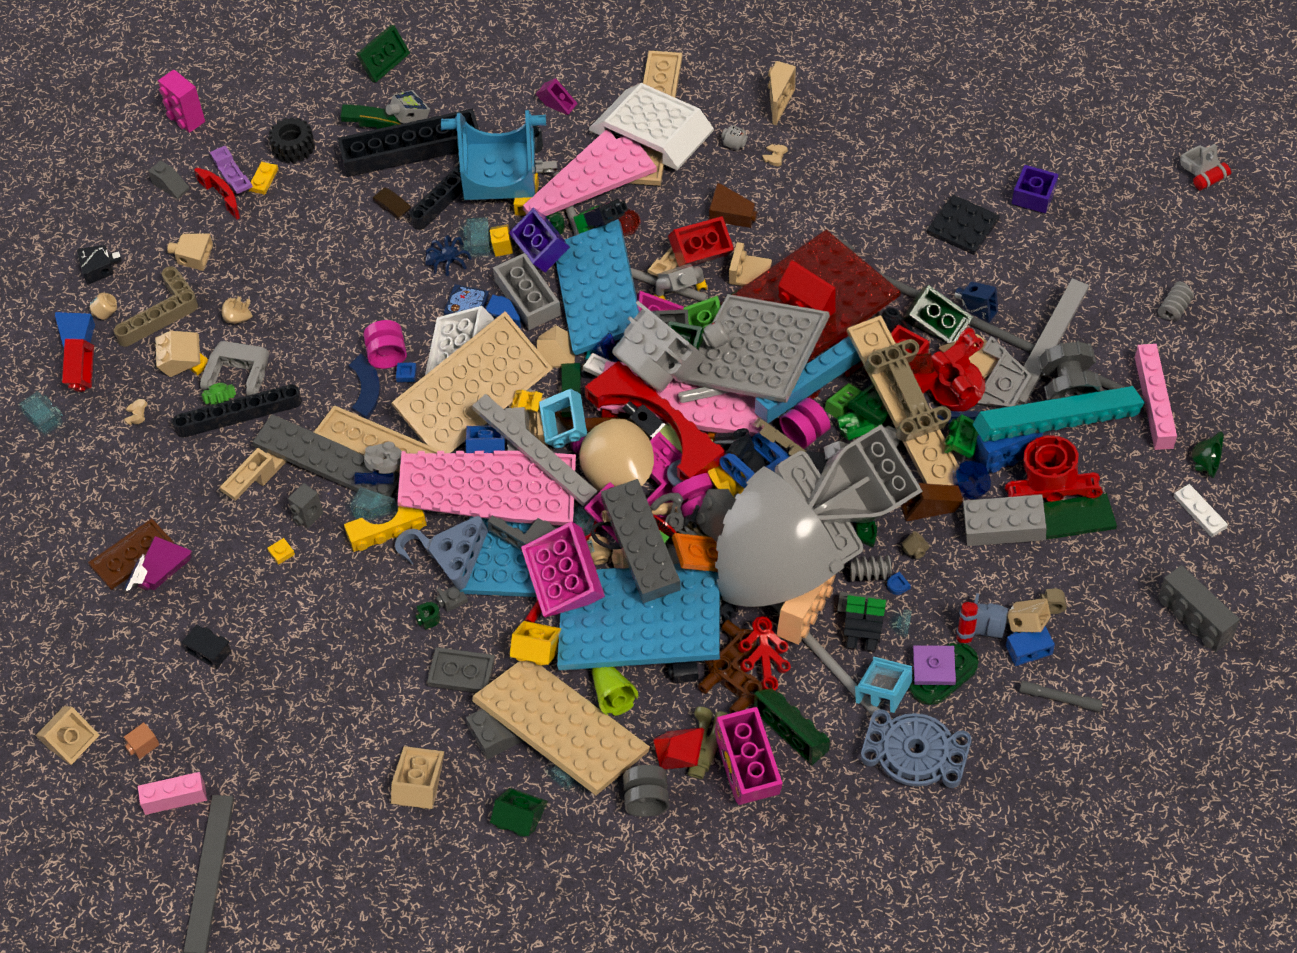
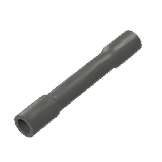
M1023 680L1019 691L1032 696H1041L1080 706L1096 712L1101 711L1103 703L1102 700L1070 694Z

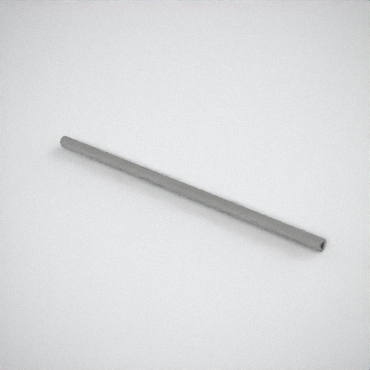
M781 602L771 606L780 615V610L784 604ZM808 633L806 639L802 638V640L855 697V686L858 685L819 642ZM865 694L860 703L872 715L879 708L873 706L871 699Z

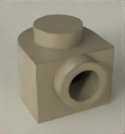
M913 531L902 542L904 552L909 556L913 555L916 559L922 558L930 548L926 540L916 531Z
M1046 589L1045 594L1040 596V599L1047 598L1050 614L1062 613L1067 608L1065 594L1060 589Z

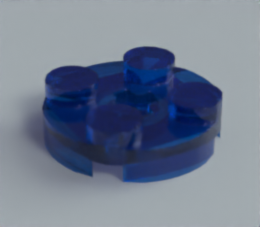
M965 461L956 468L952 476L953 484L959 486L961 492L964 493L963 496L966 498L978 499L990 490L991 479L987 472V467L983 463ZM972 477L975 480V482L972 483V480H969L968 478Z

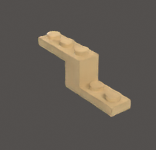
M257 448L220 486V491L236 501L254 481L264 486L287 461Z

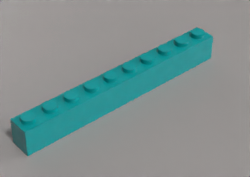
M1134 386L981 411L975 419L973 426L983 442L997 441L1004 438L1026 436L1032 433H1043L1049 430H1059L1084 424L1089 425L1095 422H1105L1123 417H1134L1140 413V409L1145 402Z

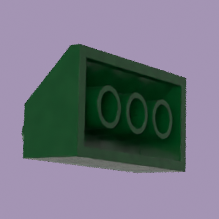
M770 688L754 693V707L758 708L761 719L811 766L829 751L830 740L828 736L823 732L820 733L815 728L813 722L805 719L795 706H791L780 692L777 693L774 689Z

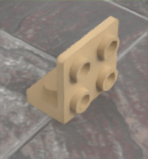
M737 242L729 268V284L765 289L772 260L748 256L747 251H744V243Z

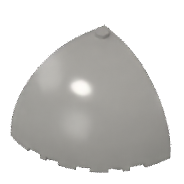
M765 466L746 482V488L741 494L738 493L736 495L732 509H728L723 520L725 526L722 535H719L716 550L719 552L715 568L718 569L719 579H717L723 601L747 607L767 606L785 602L815 589L844 568L839 553L824 525L812 508L790 484Z

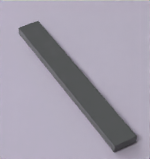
M212 795L184 953H207L234 804L233 796Z

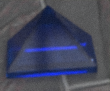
M608 333L590 352L591 355L594 353L611 362H622L612 353L613 348L616 346L612 333Z

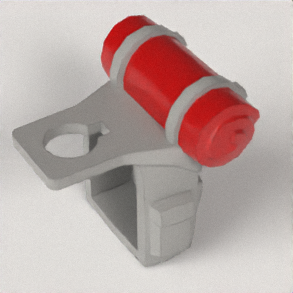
M1215 144L1207 148L1199 145L1185 152L1180 157L1181 166L1196 176L1193 182L1199 191L1206 190L1211 185L1223 181L1227 176L1231 175L1230 167L1224 162H1219L1217 158V145Z

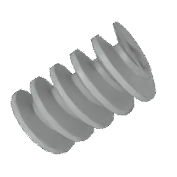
M1181 281L1176 282L1164 299L1161 307H1159V316L1166 320L1178 321L1194 298V294L1189 286Z
M881 555L877 557L876 561L873 556L869 557L868 562L865 556L861 558L860 562L858 557H854L853 562L850 560L852 582L855 581L856 576H858L860 582H862L864 576H866L868 581H870L872 575H874L876 581H878L879 575H882L883 580H886L888 574L891 577V559L889 555L885 556L884 561Z

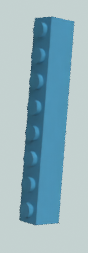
M848 336L805 365L787 403L757 397L755 398V413L762 420L770 423L804 398H807L859 363L861 359L850 337Z

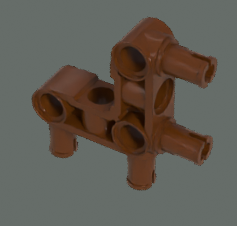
M727 620L722 626V631L734 639L720 652L719 660L702 661L708 665L709 671L708 675L698 684V688L702 693L707 694L716 683L722 684L739 697L729 708L730 713H735L754 705V694L749 692L762 690V684L754 676L748 675L739 668L740 663L748 659L757 648L756 639L748 652L742 653L738 649L739 642L746 639L753 630L740 629L730 620ZM743 643V647L747 649V645Z

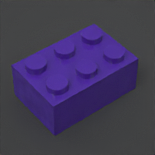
M534 207L509 232L530 261L543 272H546L570 248L547 217Z

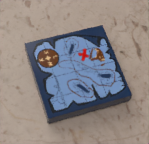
M454 284L443 312L444 316L479 306L485 308L489 291Z

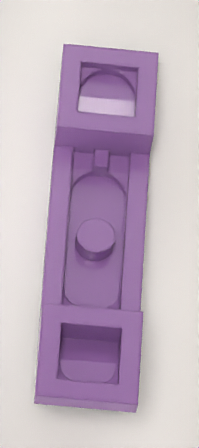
M226 146L210 152L218 170L235 194L253 187L246 175H243L234 162L232 154Z

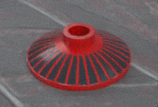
M653 514L659 530L672 538L674 533L677 532L668 523Z

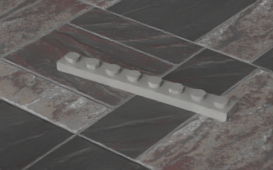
M487 394L472 405V410L582 506H585L597 495V490Z

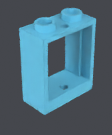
M568 389L539 402L546 444L554 448H562L565 444L579 441L580 438L587 435L581 394ZM571 406L574 428L558 435L555 412Z

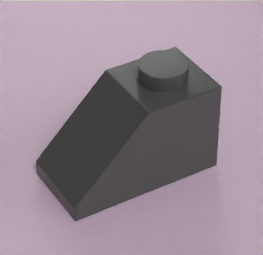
M161 160L148 171L152 184L177 200L190 189L174 168Z

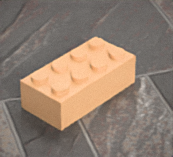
M836 574L815 589L785 601L780 610L777 630L778 637L798 645L802 638L806 639L810 630L809 626L815 624L818 611L823 610L826 597L830 598L833 592L831 585Z

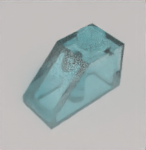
M360 487L350 504L352 515L355 518H363L368 521L394 513L397 510L394 498Z

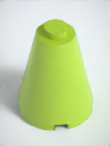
M615 667L592 668L601 711L608 715L607 713H613L614 716L630 710L634 706L633 701L635 698L638 699V691L635 686Z

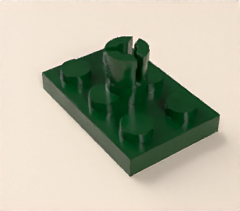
M390 25L356 55L371 81L377 82L407 57L410 51L395 25Z

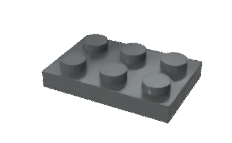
M436 647L427 684L430 687L477 693L490 683L495 655Z

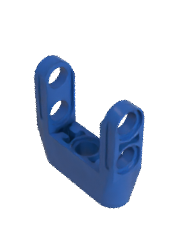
M759 432L752 437L754 449L770 462L766 467L775 472L777 464L789 458L788 454L778 444L772 443ZM758 438L762 441L763 445L759 443ZM727 453L720 458L719 462L722 469L745 489L747 486L746 482L755 473L734 454Z

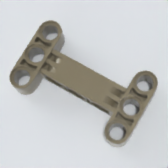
M911 339L870 353L864 365L865 370L870 374H878L885 371L907 416L896 430V436L901 441H909L940 430L946 426L951 418V411L947 407L940 406L930 410L908 364L913 361L919 351V344ZM905 349L911 350L912 353H908ZM888 355H893L895 359H891ZM871 361H876L878 365H874ZM937 415L942 416L944 420H940ZM920 421L925 422L927 426L921 425ZM903 427L908 428L910 432H905Z

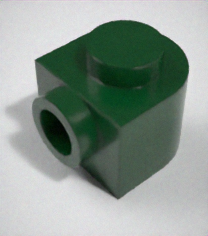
M558 212L547 215V219L561 235L565 230L564 217Z
M426 602L416 606L418 614L415 617L419 626L423 625L424 629L427 630L439 624L441 616L437 604Z

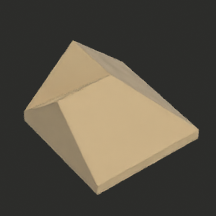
M554 326L538 337L537 350L552 368H562L561 364L575 363V354L572 350L569 332Z

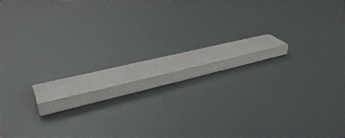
M1073 278L1071 279L1024 365V368L1032 375V379L1018 403L1026 404L1042 375L1038 356H1041L1045 349L1059 344L1089 289L1088 284Z

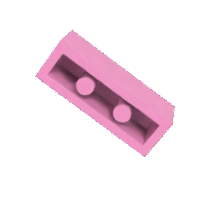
M200 772L138 786L140 805L145 815L207 801L205 783Z

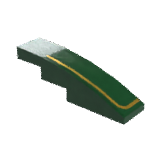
M342 105L341 122H359V127H377V129L403 124L394 115H388L386 109L362 105Z

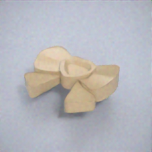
M774 144L766 147L768 151L773 153L772 155H763L764 161H769V164L773 166H781L783 154L788 151L787 147L784 145L774 146Z
M138 399L133 404H130L126 410L134 415L124 420L129 425L132 423H142L145 420L144 409L147 402L144 399Z

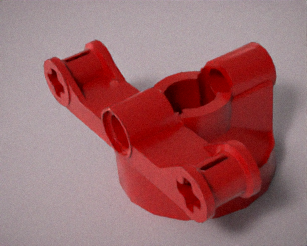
M972 328L965 329L960 334L956 343L944 353L942 351L934 353L929 360L930 364L914 374L922 393L930 389L938 404L947 407L950 411H966L972 408L982 399L985 392V379L979 368L969 360V357L979 351L984 345V341L975 335V331Z
M1052 435L1036 438L1026 447L1024 451V468L1027 473V480L1010 481L1005 485L1008 497L1042 495L1049 502L1062 500L1064 496L1076 494L1088 498H1097L1102 495L1103 490L1099 485L1100 476L1098 473L1078 474L1079 453L1075 445L1068 439Z

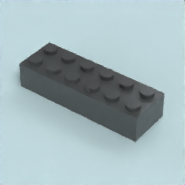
M635 479L601 491L602 503L642 602L646 603L680 591L679 576L639 480Z

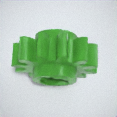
M216 383L209 386V390H204L202 398L205 404L211 403L214 405L229 401V398H234L236 392L232 384Z

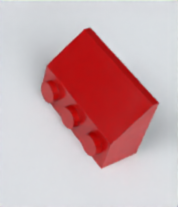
M792 260L778 285L779 298L793 306L827 311L830 316L836 312L835 287Z

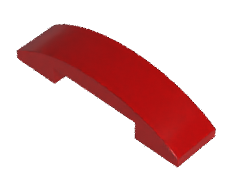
M195 168L194 172L197 181L206 190L214 187L225 198L224 202L227 211L238 220L240 218L238 205L229 185L216 174L205 169Z

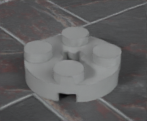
M389 441L384 444L368 446L365 449L364 455L365 466L370 471L375 469L379 470V473L382 474L394 472L399 469L401 464L402 451L393 442Z

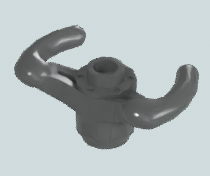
M679 493L662 495L651 504V510L655 511L663 503L673 501L671 513L666 517L665 522L676 532L697 535L695 531L685 526L680 510L683 497ZM667 544L666 546L667 548H675L674 544Z

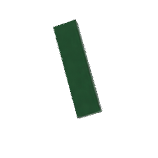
M580 363L561 364L562 392L572 389L581 394ZM571 406L562 409V417H572Z

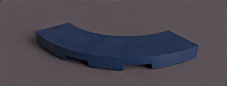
M360 353L349 364V369L356 374L361 383L360 395L353 405L352 411L368 419L378 404L380 382L375 367Z

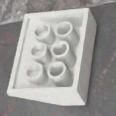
M483 306L437 317L425 375L494 321V317Z

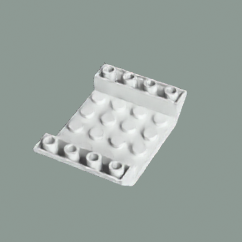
M643 83L626 89L589 127L590 131L598 135L609 129L663 153L662 164L678 170L714 131V128L699 108Z

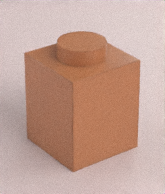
M142 723L124 736L127 743L125 745L126 750L131 756L135 754L138 759H141L159 746L156 736L145 723Z

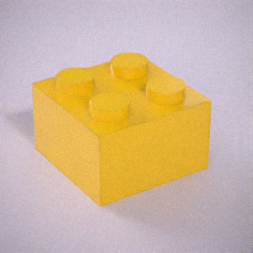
M523 621L512 634L510 657L516 658L518 661H532L537 665H549L558 653L561 628Z

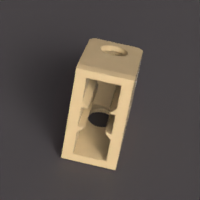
M182 234L178 243L168 244V253L175 254L178 264L204 271L213 242L210 234Z
M1047 598L1014 603L1007 616V623H1010L1011 631L1041 632L1051 617Z

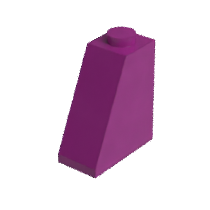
M155 536L142 564L148 572L143 583L138 584V586L144 590H155L190 561L192 551Z

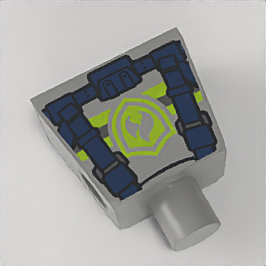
M414 90L394 94L391 103L386 106V113L394 115L401 123L426 119L430 112V108Z

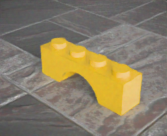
M398 506V512L395 517L383 524H372L363 518L344 524L353 552L363 551L375 544H382L386 540L398 537L408 529L420 530L427 526L422 509Z

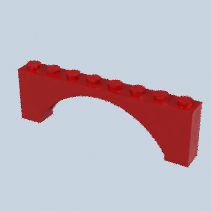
M618 361L585 386L586 398L598 409L606 405H626L631 401L636 407H640L642 404L645 405L651 412L664 419L677 434L682 447L681 464L677 466V477L682 482L696 475L708 473L709 470L720 466V458L724 456L723 448L719 444H715L705 432L702 433L692 421H688L681 411L675 410L668 400L661 398L654 388L647 386L641 377L634 375L628 366Z

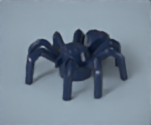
M449 235L445 236L444 248L438 240H433L431 247L426 250L425 264L428 266L434 265V273H437V265L440 262L446 263V276H449L450 263L455 260L462 264L463 269H467L465 262L457 256L464 253L471 260L470 253L466 250L459 251L457 247H454L456 241L463 245L461 237H456L451 246H448L451 238ZM434 243H437L441 251L434 248Z

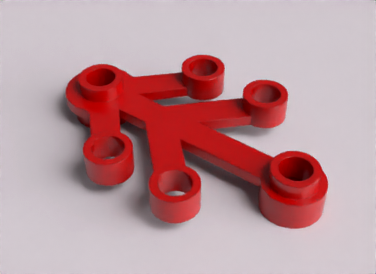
M758 617L752 623L753 631L746 639L739 642L738 649L742 653L748 652L752 648V643L758 637L760 645L748 659L740 663V668L744 672H749L753 669L754 663L761 657L763 679L760 683L762 684V690L770 688L776 690L778 688V680L771 675L770 658L777 664V670L780 673L789 671L791 668L790 663L779 655L788 650V644L772 631V623L768 618ZM768 639L775 644V650L768 644ZM743 643L747 645V649L743 647ZM781 664H784L786 669H783Z

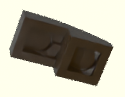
M386 187L372 198L384 211L387 209L397 220L411 209V206Z

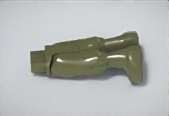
M696 707L694 715L699 721V728L703 727L705 730L697 766L689 767V776L703 779L705 772L709 771V767L718 749L715 734L717 717L727 715L728 713L716 712L712 732L707 737L713 713L708 708Z

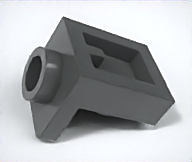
M455 586L445 591H442L440 587L436 589L438 595L435 597L440 608H445L447 613L468 602L464 592H460Z

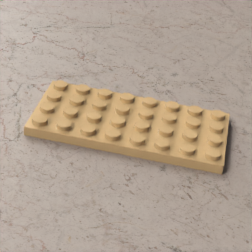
M504 312L391 404L424 444L445 453H451L466 441L467 426H484L487 423L472 410V405L481 397L487 394L500 407L505 409L512 403L516 390L527 391L553 368L510 316Z
M532 661L517 662L473 695L472 701L595 795L599 794L649 752L650 746L610 716L604 714L599 708L544 667Z

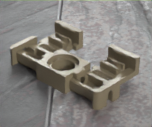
M757 417L752 424L757 428L760 426L762 429L759 433L772 443L776 441L786 449L788 447L791 448L788 452L789 455L792 456L799 451L806 452V450L761 418Z

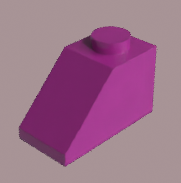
M556 78L545 82L536 93L545 106L569 115L578 104Z

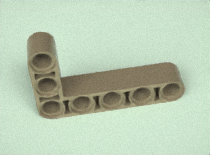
M169 266L162 271L165 286L172 294L171 297L115 326L114 333L120 346H129L185 317L198 308L193 290L175 267Z

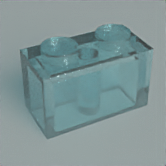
M488 217L467 219V226H464V237H467V240H464V249L468 250L471 257L490 256Z
M37 391L19 403L23 414L45 436L63 424L60 417L62 413L56 406L53 407L51 405L52 403L46 395L42 396Z

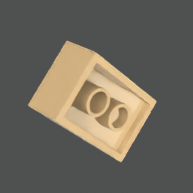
M776 61L768 73V77H770L768 89H770L773 125H777L795 91L796 66Z
M404 746L392 781L391 804L432 809L437 794L444 751Z

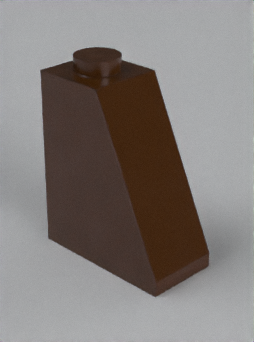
M717 183L709 209V220L723 216L725 224L751 228L752 223L756 222L758 214L755 211V203Z
M918 483L922 492L903 503L901 508L906 521L956 512L963 503V496L959 486Z

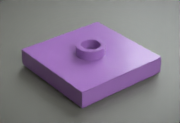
M913 645L914 685L956 684L954 646Z

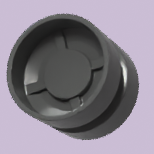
M640 765L628 769L623 774L624 791L626 792L624 795L625 810L627 813L637 817L660 815L669 809V795L666 790L668 782L665 769L655 765Z

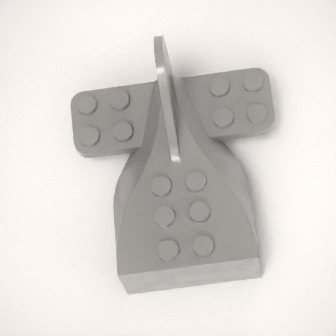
M882 424L832 454L827 460L822 474L819 473L809 455L804 451L795 453L775 467V473L800 494L820 519L829 533L843 564L863 551V544L850 522H872L922 492V489Z

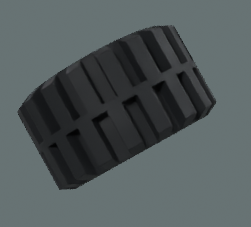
M290 117V119L284 118L283 121H277V124H274L269 131V141L275 158L281 162L286 161L289 164L290 162H293V164L297 163L299 160L302 162L304 158H309V154H312L315 148L311 126L305 120L301 121V118L294 119V117Z

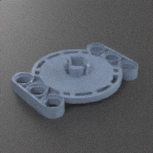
M879 709L872 714L861 752V760L867 766H875L877 763H880L888 776L905 785L927 786L942 779L945 786L955 788L959 786L971 745V736L968 732L961 730L951 735L943 723L925 714H904L891 720L887 711ZM883 716L887 721L884 724H879L875 721V718ZM872 734H879L882 739L874 742L870 739V736ZM963 737L967 740V744L959 745L956 739ZM917 743L920 744L919 749L922 752L913 753L910 749L915 748ZM869 751L874 752L876 758L869 760L865 757V753ZM959 755L963 761L961 763H954L951 757ZM888 766H890L891 769H892L894 772L897 773V775L894 774L893 772H891V771L888 769ZM954 773L958 779L956 781H949L946 775ZM901 777H905V778H908V779H914V781L906 780V779H903V778H901ZM929 777L932 778L926 781H919L921 779H927Z

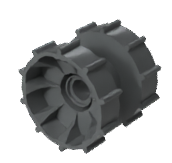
M1079 341L1060 343V345L1045 349V352L1038 356L1043 376L1055 378L1047 386H1044L1047 400L1103 391L1098 373L1086 372L1088 368L1096 363L1091 343L1086 344Z

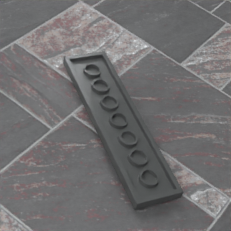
M271 414L253 441V446L386 505H388L399 487L400 474L397 471L386 474L379 473V470L375 469L370 471L365 466L363 455Z

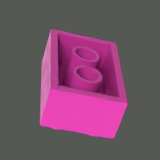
M172 70L158 80L159 91L163 96L162 102L166 107V115L170 120L176 121L181 129H185L189 133L205 122L197 90L193 84L175 70Z

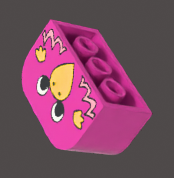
M754 707L717 717L715 726L717 745L737 804L742 805L779 795L783 783L758 708Z

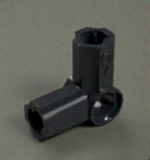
M747 428L738 429L734 433H716L714 437V443L719 444L723 450H727L725 454H734L740 460L745 453L754 449V444Z

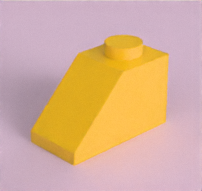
M508 224L490 228L495 256L513 254Z

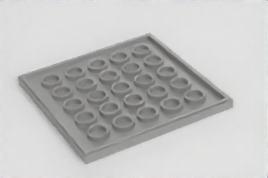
M727 294L713 322L720 321L722 324L726 323L731 331L728 335L729 341L718 348H713L711 346L708 347L703 340L698 351L705 355L706 358L684 383L787 403L830 317L829 312Z

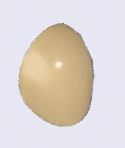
M611 419L595 426L585 436L579 450V460L587 480L600 492L609 482L614 486H618L638 479L642 486L652 473L654 454L649 438L639 426L625 419Z

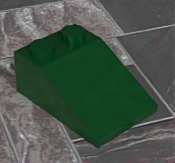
M930 285L921 289L903 319L916 328L946 344L957 341L960 334L966 329L973 316Z

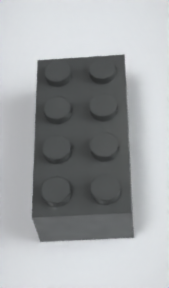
M1181 565L1164 578L1158 597L1164 607H1168L1178 620L1183 621L1193 634H1197L1203 640L1206 647L1217 652L1233 639L1240 619Z

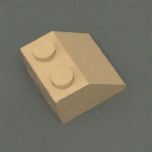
M169 331L155 338L156 366L169 377L200 364L198 333Z
M64 706L35 736L49 750L72 765L99 737V734L73 707Z

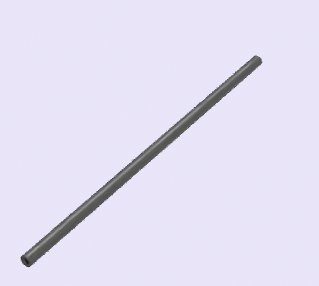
M863 266L861 273L890 278L867 266ZM893 278L889 279L890 288L914 299L920 292ZM974 316L969 322V325L1029 353L1035 347L1034 344ZM1098 374L1102 387L1108 390L1124 388V386Z

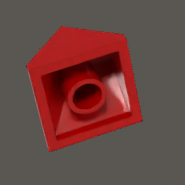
M702 727L667 731L655 738L654 745L659 766L663 769L697 766L705 729Z

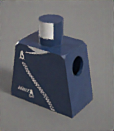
M970 282L965 289L957 288L955 298L962 300L963 310L990 323L998 312L997 288L977 282Z

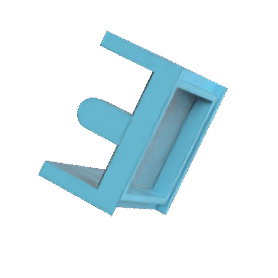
M873 657V661L858 686H855L856 703L860 704L865 694L871 695V704L877 707L881 702V698L890 700V712L894 713L912 683V666Z

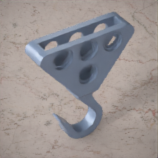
M475 516L433 536L431 539L423 535L420 530L408 529L397 537L395 548L403 559H406L413 565V562L404 550V546L411 539H419L455 587L462 590L467 586L488 533V528L481 517ZM465 568H466V569H467V573L463 576V573H464Z

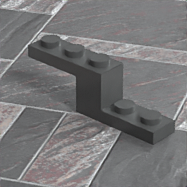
M492 515L488 520V531L521 551L522 546L556 529L550 522L537 518L529 530L523 534L520 529L509 526L501 518H496Z

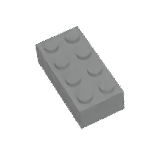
M525 253L493 267L495 282L505 297L510 299L528 330L561 315L559 300Z
M1042 495L963 501L967 546L1046 540V522Z

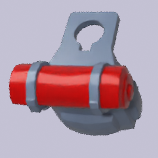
M976 593L975 603L965 602L961 606L959 625L956 630L957 640L960 643H969L973 640L974 635L979 634L987 637L1002 638L1007 623L1008 608L992 603L978 604L979 594Z

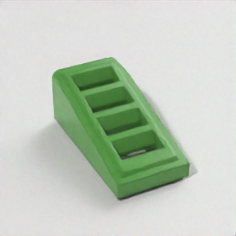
M848 383L826 401L825 411L837 419V417L848 412L850 409L848 408L849 402L862 391Z

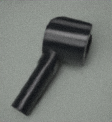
M699 505L695 506L691 515H687L684 518L686 527L689 522H692L693 528L697 527L696 516L700 509Z

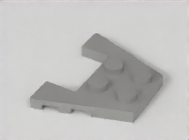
M991 336L983 349V353L999 361L986 381L985 392L977 404L1000 408L1016 406L1030 383L1032 375Z

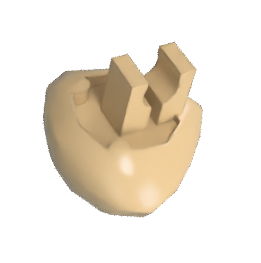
M239 296L237 299H227L222 306L223 319L228 323L237 324L252 318V314L248 309L250 300L247 299L245 303H242Z

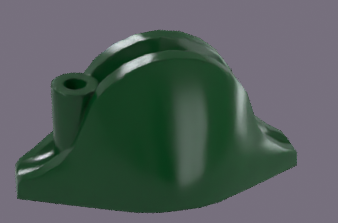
M1218 432L1213 437L1199 442L1192 451V458L1196 463L1195 470L1207 471L1211 478L1215 477L1219 468L1224 439L1223 432Z

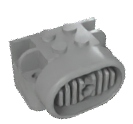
M637 301L636 304L642 309L634 319L631 316L628 317L631 323L625 329L624 336L613 348L612 353L658 392H662L673 379L677 382L686 381L706 356L642 303Z

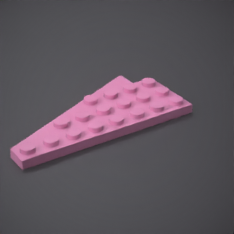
M606 129L523 205V209L527 214L534 207L547 216L657 172V167L637 141L626 136L616 139L611 131Z

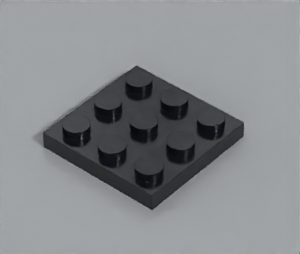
M952 194L928 227L927 234L975 255L999 221L1000 215Z

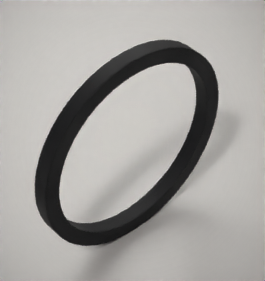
M599 522L592 527L591 536L596 543L608 549H621L620 545L606 544L595 535L594 530L597 527L612 526L610 522Z

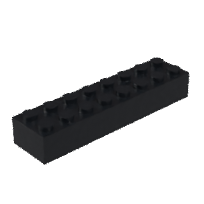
M473 108L337 138L346 176H354L458 153L456 129L442 130L441 119H453L457 117V113H461L471 127L479 130Z

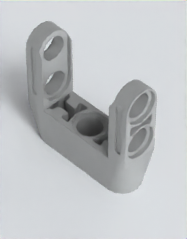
M227 341L219 342L210 354L201 377V389L209 390L208 387L215 384L220 369L224 365L250 369L251 372L246 382V394L248 396L258 393L267 370L268 350L263 347Z

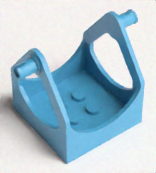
M525 110L526 123L522 127L507 133L479 131L471 127L461 113H457V117L453 119H441L442 130L456 129L458 134L459 163L464 200L528 198L535 195V137L533 126H546V114L532 115L530 110Z

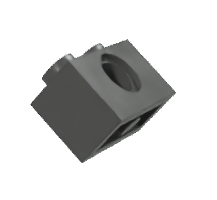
M305 483L288 498L289 509L293 515L292 519L299 526L303 525L308 529L323 514L318 493Z

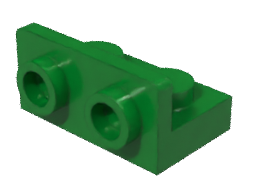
M855 411L837 417L840 434L847 440L865 435L878 427Z
M961 414L957 419H953L948 427L950 432L944 442L946 445L945 453L948 454L954 450L968 458L973 456L977 436L979 435L973 426L974 420Z

